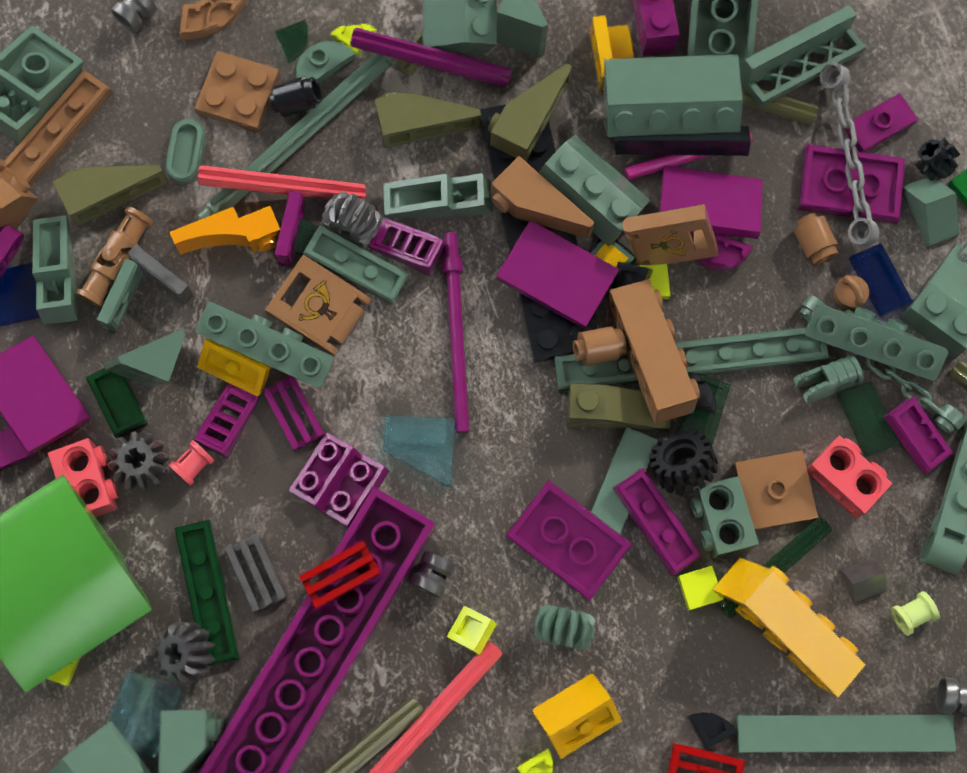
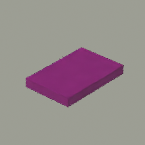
M810 144L805 146L798 210L854 218L853 208L855 204L852 190L847 183L845 172L847 161L844 149ZM856 151L857 158L863 168L865 179L863 190L865 200L870 206L872 221L897 224L900 220L905 158ZM850 169L852 181L858 180L860 182L858 169ZM858 211L859 218L867 219L865 211Z
M664 166L659 212L705 204L714 233L758 239L761 233L763 179Z
M530 220L496 275V280L581 328L586 329L620 269Z
M34 335L0 353V415L28 456L90 421V415Z
M547 480L506 534V537L589 601L633 545L550 480Z

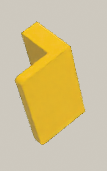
M606 15L593 17L590 28L599 91H604V59L634 58L629 26L607 27Z
M208 338L204 340L197 368L257 397L263 392L262 389L265 388L270 369L272 368Z
M589 674L533 709L535 717L545 730L560 759L622 722L612 698L594 674Z

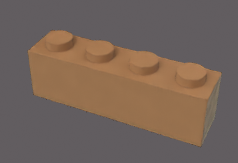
M649 279L611 289L608 308L616 328H620L624 333L627 347L626 353L654 424L694 413L697 400L700 398L699 387L694 378L690 379L686 371L688 367L687 358L682 348L677 349L674 341L675 329L672 321L664 317L662 312L663 300L660 292L653 290Z

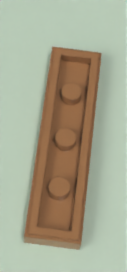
M84 70L4 160L7 165L5 169L12 176L17 175L32 186L112 94L110 88Z

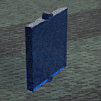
M33 263L7 268L1 276L0 327L40 318L36 310V280L32 274Z

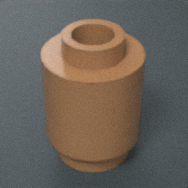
M812 213L797 221L798 227L794 229V233L807 260H812L814 266L826 263L839 255L836 249L838 243L825 216L817 217L815 213Z
M611 326L579 332L577 340L573 341L574 356L577 361L581 360L584 366L618 360L619 356L625 355L627 350L623 331L620 328L613 329Z

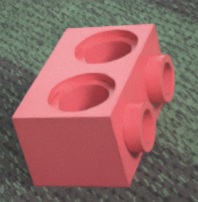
M839 435L807 467L808 475L857 519L864 515L893 483L886 478L888 475L880 465L874 462L870 463L860 454L861 450L857 444L848 438L843 439ZM831 455H836L842 459L844 463L842 471L832 467L830 463ZM857 479H863L869 484V495H865L858 490Z
M87 438L48 452L55 477L58 478L64 474L83 501L87 491L98 488V499L92 504H86L95 517L117 510L114 499L119 498V493L113 478H107L104 466L108 465V459L101 445L97 446ZM87 456L88 464L86 468L82 471H74L75 461L79 457Z

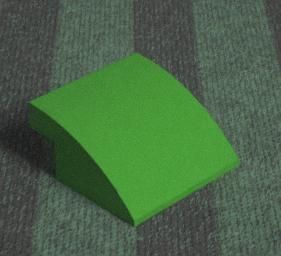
M64 474L0 514V660L25 692L152 611L148 597L129 573L122 553Z

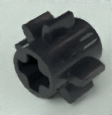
M942 138L940 141L937 139L929 140L917 152L921 160L916 162L915 166L930 181L935 177L938 179L947 178L958 167L954 158L958 157L960 152L946 138Z

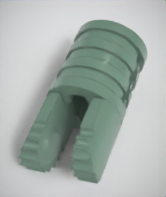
M848 355L835 362L833 361L827 365H822L799 374L793 380L799 389L812 386L803 393L804 400L809 404L833 395L836 392L843 391L845 388L863 383L864 378L857 359L853 355Z

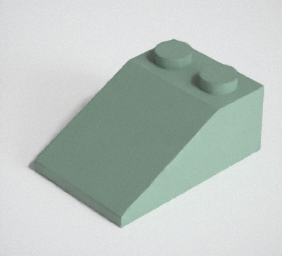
M689 0L686 56L738 55L739 69L741 71L744 60L754 53L758 0Z
M959 242L955 244L899 318L931 343L945 347L948 350L947 355L953 359H956L967 350V248Z

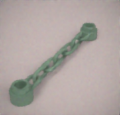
M809 295L801 304L802 309L799 312L801 317L809 322L816 304L827 306L813 295ZM864 357L865 365L884 380L891 379L899 385L901 393L906 399L912 397L907 393L912 391L911 386L922 393L926 398L920 399V406L922 409L927 408L937 416L934 423L944 432L951 434L954 430L958 431L967 421L960 411L947 403H944L941 408L937 407L932 403V397L929 392L914 381L902 379L895 373V367L887 365L890 369L886 368L884 370L885 374H883L871 364L875 363V360Z

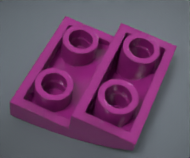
M326 432L288 491L349 528L373 487L379 489L390 471L382 464L358 452L353 446Z

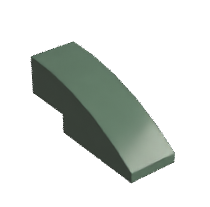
M446 173L384 183V215L395 218H452L492 214L491 181L484 173L451 178Z
M67 215L33 220L32 274L36 280V310L44 325L78 320V301L75 295L77 290L75 264Z

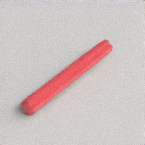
M203 165L198 170V184L203 186L289 195L290 191L302 193L303 197L331 200L334 194H339L340 192H346L349 195L355 194L360 199H365L366 186L358 183Z
M487 642L481 654L475 655L369 773H395L502 656V651L494 643Z

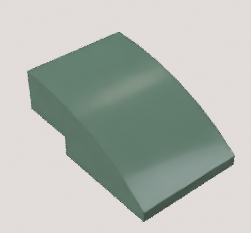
M33 25L0 53V132L16 144H19L70 87L84 66V60Z

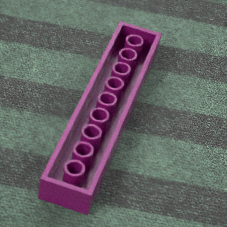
M373 487L331 558L364 541L381 574L319 609L315 608L310 596L307 595L200 773L292 772L436 530L435 522ZM360 552L322 573L315 583L362 558V553ZM368 564L316 592L318 597L324 596L369 571Z

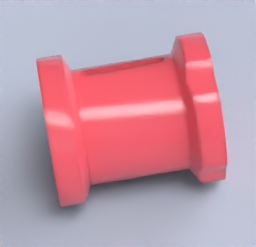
M194 440L189 443L190 447L176 462L171 461L168 464L190 486L194 484L193 479L207 464H212L215 461Z

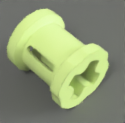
M924 591L918 593L916 599L901 607L896 605L891 608V614L896 625L906 636L913 634L914 628L929 620L935 622L940 618L937 606Z

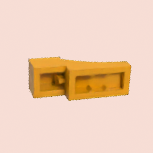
M271 206L238 218L234 207L173 230L170 232V235L180 255L193 250L220 245L251 247L254 253L257 251L267 252L276 248L281 229Z

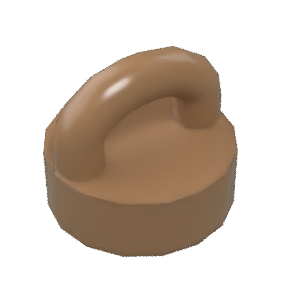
M846 275L838 281L833 289V297L839 307L845 310H856V307H861L867 301L869 288L862 278Z

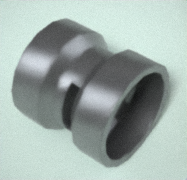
M124 0L123 2H117L110 11L123 27L132 33H136L142 27V21L146 17H151L157 11V7L152 0Z
M424 551L420 560L422 566L419 572L414 573L410 585L432 596L442 598L446 590L444 583L447 577L452 576L456 565L441 556Z
M941 677L936 691L937 711L946 714H952L954 711L961 712L964 717H967V682L958 683L955 678Z

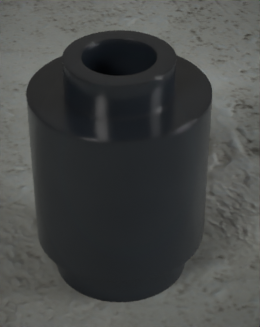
M302 76L275 85L273 93L270 94V102L276 113H280L283 117H289L314 109L316 104L322 102V93L314 77L307 78Z

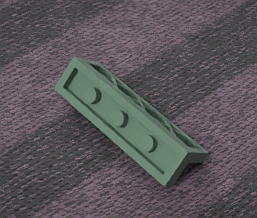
M848 5L745 59L740 71L741 83L760 108L819 77L823 67L828 63L835 62L841 65L864 53L866 46L851 29L857 13ZM844 37L852 48L847 51L833 48L834 41ZM813 52L826 55V62L822 64L809 62L808 55ZM786 66L801 69L800 76L793 78L781 75L782 69ZM762 79L775 82L773 90L764 94L756 85V82Z

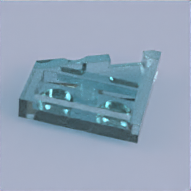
M385 415L383 450L392 457L406 462L415 470L436 479L440 484L451 487L455 419Z

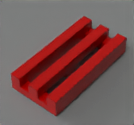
M361 541L299 575V578L315 608L319 609L380 575L381 572L364 541ZM360 552L362 553V558L313 585L311 584L310 580ZM368 564L369 571L324 596L318 597L316 592Z
M673 743L667 773H676L677 767L700 773H731L679 760L680 752L736 766L735 773H743L745 760Z

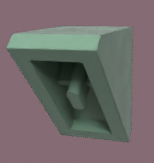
M928 177L903 186L902 195L927 247L959 235L957 199L954 191L936 178L930 181Z

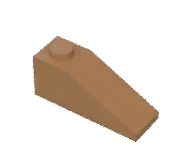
M520 156L491 183V201L501 212L506 213L508 211L515 218L528 222L532 220L539 225L588 238L592 234L595 222Z

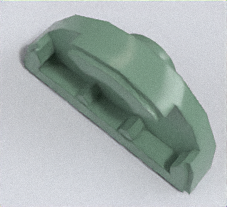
M335 41L319 42L310 46L300 56L296 66V78L302 76L307 78L314 77L320 83L356 59V54L348 46Z

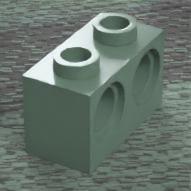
M739 476L706 484V487L700 489L698 486L694 490V497L690 498L691 509L694 517H700L704 529V531L700 532L701 542L705 552L710 551L712 559L750 550L759 545ZM709 495H720L725 501L724 510L712 508L709 503ZM726 527L734 532V544H726L720 539V528Z

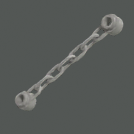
M831 62L823 67L820 73V83L831 91L833 105L837 108L839 118L838 134L841 147L845 150L847 161L845 167L847 183L853 193L855 204L853 208L854 221L849 226L848 236L854 244L870 246L879 238V228L872 221L870 206L865 200L863 190L865 183L862 164L857 158L855 147L857 142L855 125L853 120L850 119L847 105L849 102L847 86L850 82V73L845 66ZM843 89L844 99H837L836 91ZM850 127L852 140H845L843 128L848 129ZM850 169H858L860 182L858 180L852 181ZM858 211H865L867 219L859 218ZM869 228V234L865 238V231Z

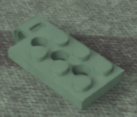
M967 421L963 428L939 513L933 517L929 534L920 556L921 562L954 575L960 572L967 558Z

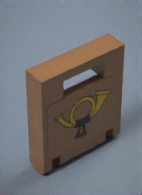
M705 204L628 217L623 221V230L638 265L672 264L718 256L717 240ZM690 231H693V234H694V242H693V240H692Z
M303 254L265 309V313L290 330L304 336V339L334 357L338 349L328 343V340L332 339L342 346L364 313V310L356 305L354 301L356 300L368 307L372 300L366 294ZM300 276L308 284L291 307L282 300Z

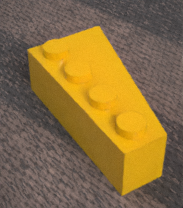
M739 558L712 590L721 598L725 597L738 603L739 606L735 609L736 612L762 630L765 628L766 630L762 635L771 644L785 653L789 650L790 653L786 658L820 689L839 698L866 665L856 655L859 651L858 648L845 637L841 636L839 638L833 632L836 626L828 618L820 613L816 615L810 608L813 605L811 600L800 591H793L787 585L789 578L782 571L774 566L768 569Z

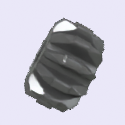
M346 192L334 194L324 208L325 211L322 215L324 226L357 246L369 244L379 230L378 227L381 223L380 213L375 210L374 205L368 204L365 199H360L355 194L349 195Z
M136 431L131 432L130 442H127L123 437L118 438V443L122 448L120 450L113 448L109 451L113 457L117 458L108 463V468L116 471L113 476L114 481L117 483L124 481V488L129 491L135 487L136 483L140 491H146L148 480L155 486L159 485L160 482L155 475L157 473L167 474L168 469L160 465V463L169 460V455L161 452L164 447L161 440L153 442V436L148 432L140 439ZM141 455L145 458V462L140 461L142 466L136 468L132 462L133 460L137 462L135 457Z
M178 622L169 625L168 630L160 632L161 642L153 646L158 651V657L153 662L161 664L159 675L168 676L169 682L175 684H190L200 680L201 676L210 673L208 664L216 660L210 654V649L216 644L207 641L210 631L200 629V625L194 622Z

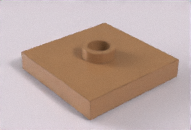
M803 450L739 461L733 464L735 476H739L755 531L818 519Z

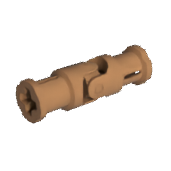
M126 207L124 219L118 229L112 231L109 235L106 245L101 249L91 265V274L82 289H77L75 295L99 309H102L103 300L112 284H114L125 258L130 260L128 252L137 244L146 227H151L153 224L151 218L135 208ZM105 263L110 264L112 267L105 266Z

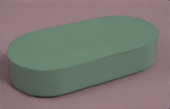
M194 119L180 120L173 126L165 168L170 179L179 185H187L194 182L198 178L199 167L202 166L206 134L202 125Z

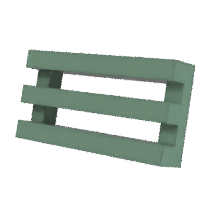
M125 258L96 320L100 322L99 324L105 330L113 333L117 332L144 275L137 262Z

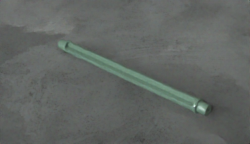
M374 53L329 93L321 103H318L314 109H311L244 170L263 173L273 172L393 64L395 58ZM223 188L205 204L206 207L197 217L201 220L234 207L250 191Z

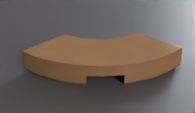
M200 0L193 4L182 5L179 31L181 40L207 37L224 29L241 13L247 0Z

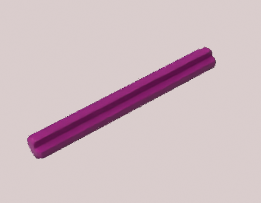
M354 28L350 45L353 48L506 87L510 81L511 69L504 66L360 28Z

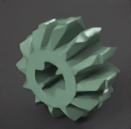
M544 605L540 607L538 616L535 619L534 636L539 641L585 650L590 647L591 640L594 638L595 618L591 614L576 610Z

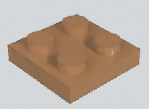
M216 51L194 108L196 114L259 133L270 104V94L273 93V87L277 85L280 77L279 69Z

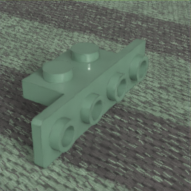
M213 302L207 303L195 329L197 334L317 388L323 386L334 362L332 355L302 343L301 341L304 336L292 330L284 328L283 333L271 329L273 322L256 314L253 315L252 319H249Z
M822 304L815 305L805 330L807 337L932 381L937 380L948 350L945 347L916 338L910 330H907L908 324L889 318L888 322L875 319L876 313L861 307H856L855 311L846 309L845 312Z

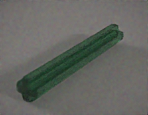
M822 517L817 518L768 560L763 567L770 569L774 566L785 573L831 533V526ZM727 598L719 603L721 611L728 618L738 614L735 611L739 606L738 603Z

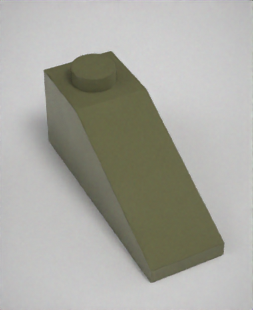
M566 63L507 103L501 115L495 113L488 126V131L491 132L490 145L515 158L520 156L524 161H527L571 80L573 66Z
M388 92L380 98H375L376 113L384 148L481 128V112L478 108L410 92Z
M160 165L87 166L67 170L58 179L52 181L70 218L77 227L168 183Z
M570 384L567 399V427L625 429L629 427L633 430L670 431L671 419L654 424L641 391L608 385Z

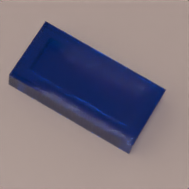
M882 243L849 258L857 276L867 283L869 298L880 318L913 302Z

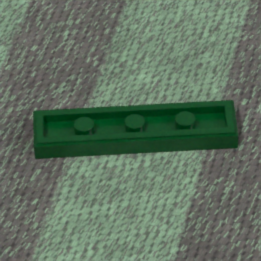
M205 520L174 528L194 623L199 624L200 629L210 631L207 641L216 644L210 649V654L216 660L209 663L208 667L240 659L211 521Z

